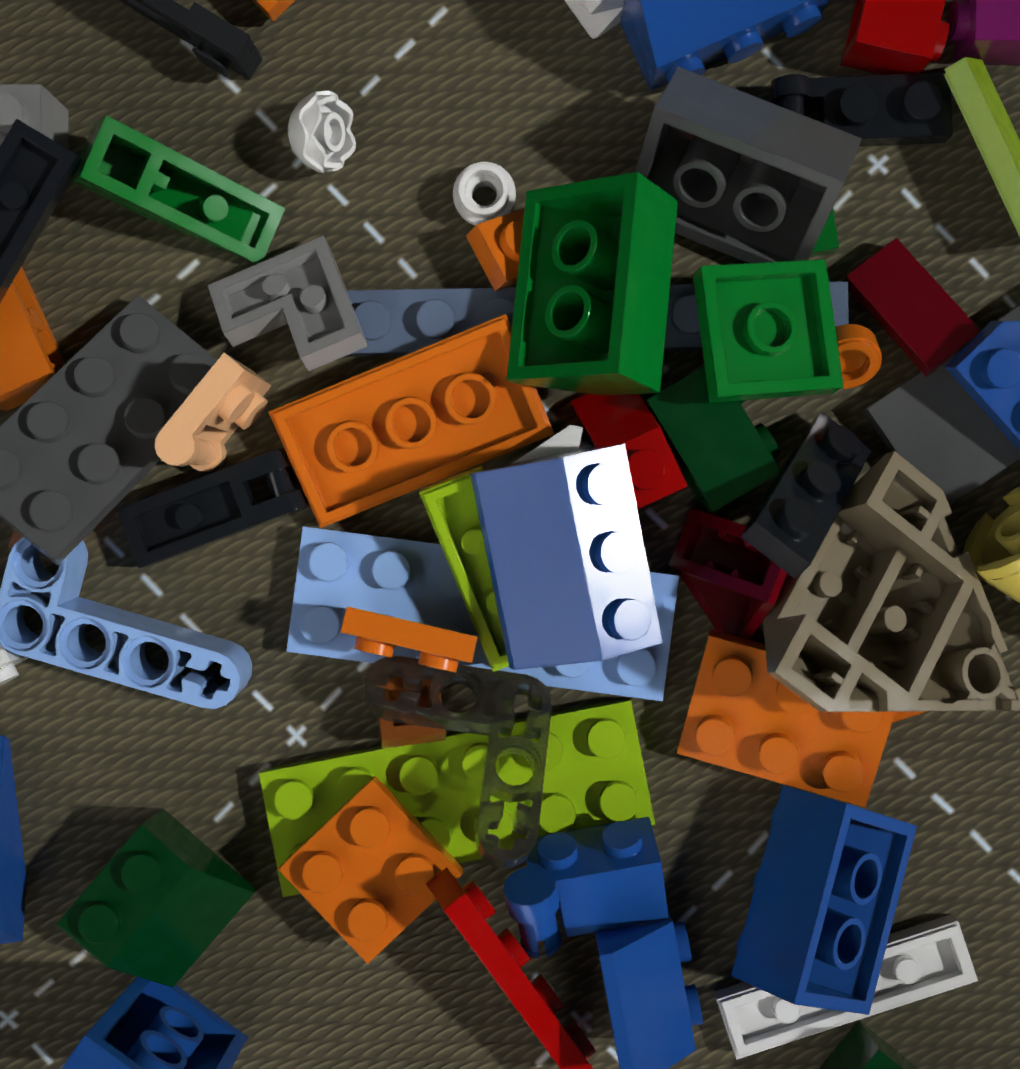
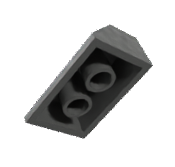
M678 66L654 107L635 172H639L678 200L676 234L747 263L808 260L845 183L862 138Z

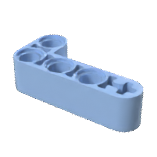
M22 537L14 544L8 557L0 587V645L4 649L24 657L207 709H216L227 705L247 686L252 676L253 665L246 650L233 641L79 597L88 564V551L83 540L62 560L56 575L47 572L43 568L39 559L40 551ZM26 606L34 608L41 615L43 621L41 634L32 632L26 626L24 621ZM87 624H92L103 632L106 639L104 652H97L87 644L84 637ZM147 642H154L162 646L167 652L169 658L167 670L157 669L147 661L145 656ZM214 662L222 665L220 669L221 676L228 679L222 686L214 683L216 678L215 672L207 669ZM187 667L193 669L186 676H183V672Z

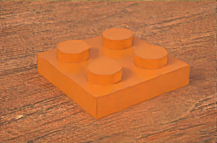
M375 775L289 856L278 870L368 964L436 900L426 883L446 867L457 880L462 875L463 867Z

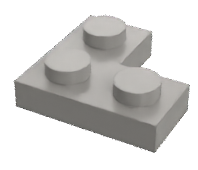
M324 236L208 285L223 334L232 347L288 324L299 357L307 370L311 371L368 346L335 258Z

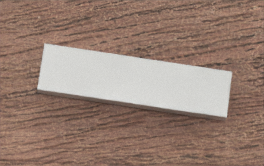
M950 914L889 934L869 1015L794 1005L746 982L714 991V995L737 1060L976 982L978 979L959 922Z

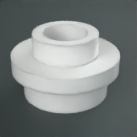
M478 162L466 167L458 175L453 187V200L456 210L464 220L472 225L512 212L516 200V189L512 177L504 168L491 162ZM481 187H489L496 192L497 196L492 204L482 206L473 200L474 192Z

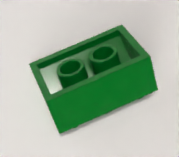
M639 172L526 191L507 381L514 384L602 396L660 393L678 200Z

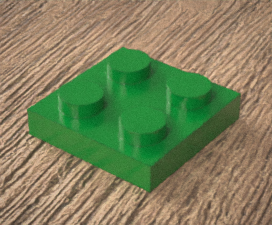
M826 259L700 266L693 273L709 403L833 394L844 388Z

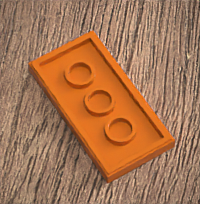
M506 313L268 412L320 528L554 434L536 386L514 384L506 380L512 326Z

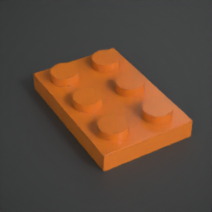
M710 629L676 754L866 808L896 712H819L767 673L764 643Z

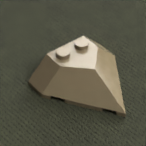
M896 451L884 455L853 485L811 565L795 579L788 575L780 590L775 606L763 620L767 673L819 712L1020 711V687H1013L1000 655L1008 650L969 553H959L945 519V516L952 514L944 491Z

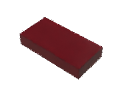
M897 238L850 272L845 278L844 282H848V290L926 377L958 354L981 331Z

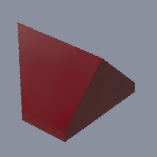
M691 508L670 560L669 567L676 569L716 631L750 640L765 617L775 606L787 572L741 537L747 525Z

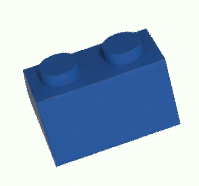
M669 910V919L595 932L620 1069H668L696 1050L692 1026L703 1024L702 1011L696 985L684 986L680 964L692 961L691 950L684 921L673 923Z

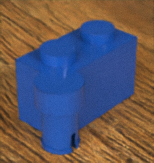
M649 817L523 839L527 867L516 870L504 882L503 891L507 910L510 917L517 922L520 945L526 954L533 958H540L538 941L544 942L546 957L554 954L561 946L562 936L555 914L557 910L560 925L566 937L669 919L662 863Z

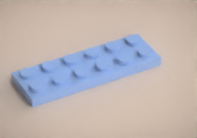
M303 526L286 652L663 701L679 575L649 571L662 644L603 661L519 670L510 669L508 666L493 672L440 544ZM346 607L477 636L478 642L473 663L459 660L455 673L420 665L418 661L421 651L395 645L392 658L356 650L354 646L357 636L340 633Z

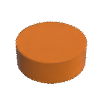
M845 324L835 327L844 386L842 389L854 388L865 384L877 374L882 364V354L876 336L868 328L857 324Z

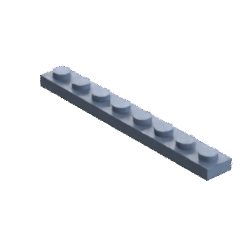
M829 282L835 327L849 324L848 282ZM694 284L670 285L664 352L702 351ZM516 287L504 288L497 292L493 288L347 290L368 346L345 357L403 356L505 313L512 326Z

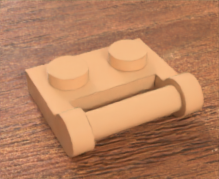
M223 353L158 433L155 439V450L158 457L163 462L173 466L183 467L190 465L201 472L217 471L226 460L227 452L224 444L238 427H241L243 430L247 429L262 414L268 403V400L263 396L270 389L271 385L253 370Z

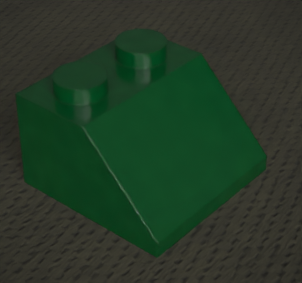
M163 808L140 825L56 925L105 967L174 987L257 889Z

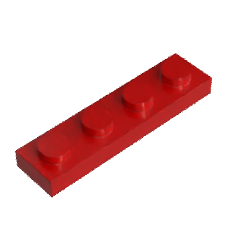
M446 867L426 883L427 887L558 1067L560 1069H593L587 1060L597 1052L573 1019L563 1027L555 1017V1014L564 1005L543 976L539 974L531 982L526 977L521 968L531 959L510 930L506 927L496 935L486 920L494 915L496 911L473 879L461 887Z

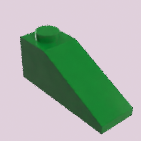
M107 115L94 123L80 155L83 161L71 180L72 183L123 208L255 265L263 262L286 209Z

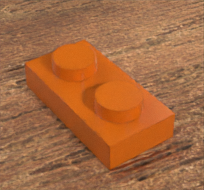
M348 606L346 607L340 632L357 636L354 646L356 650L392 658L395 645L421 651L418 664L455 673L459 660L473 663L478 642L477 636Z

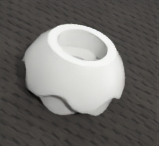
M332 91L312 92L301 99L289 118L288 137L292 150L304 165L318 173L332 172L343 168L344 161L353 154L356 148V141L351 132L353 121L352 109L339 100L338 95Z

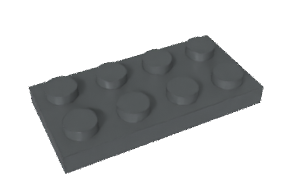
M137 295L0 426V519L58 566L161 460L155 450V439L158 433L216 363L217 359L142 297Z

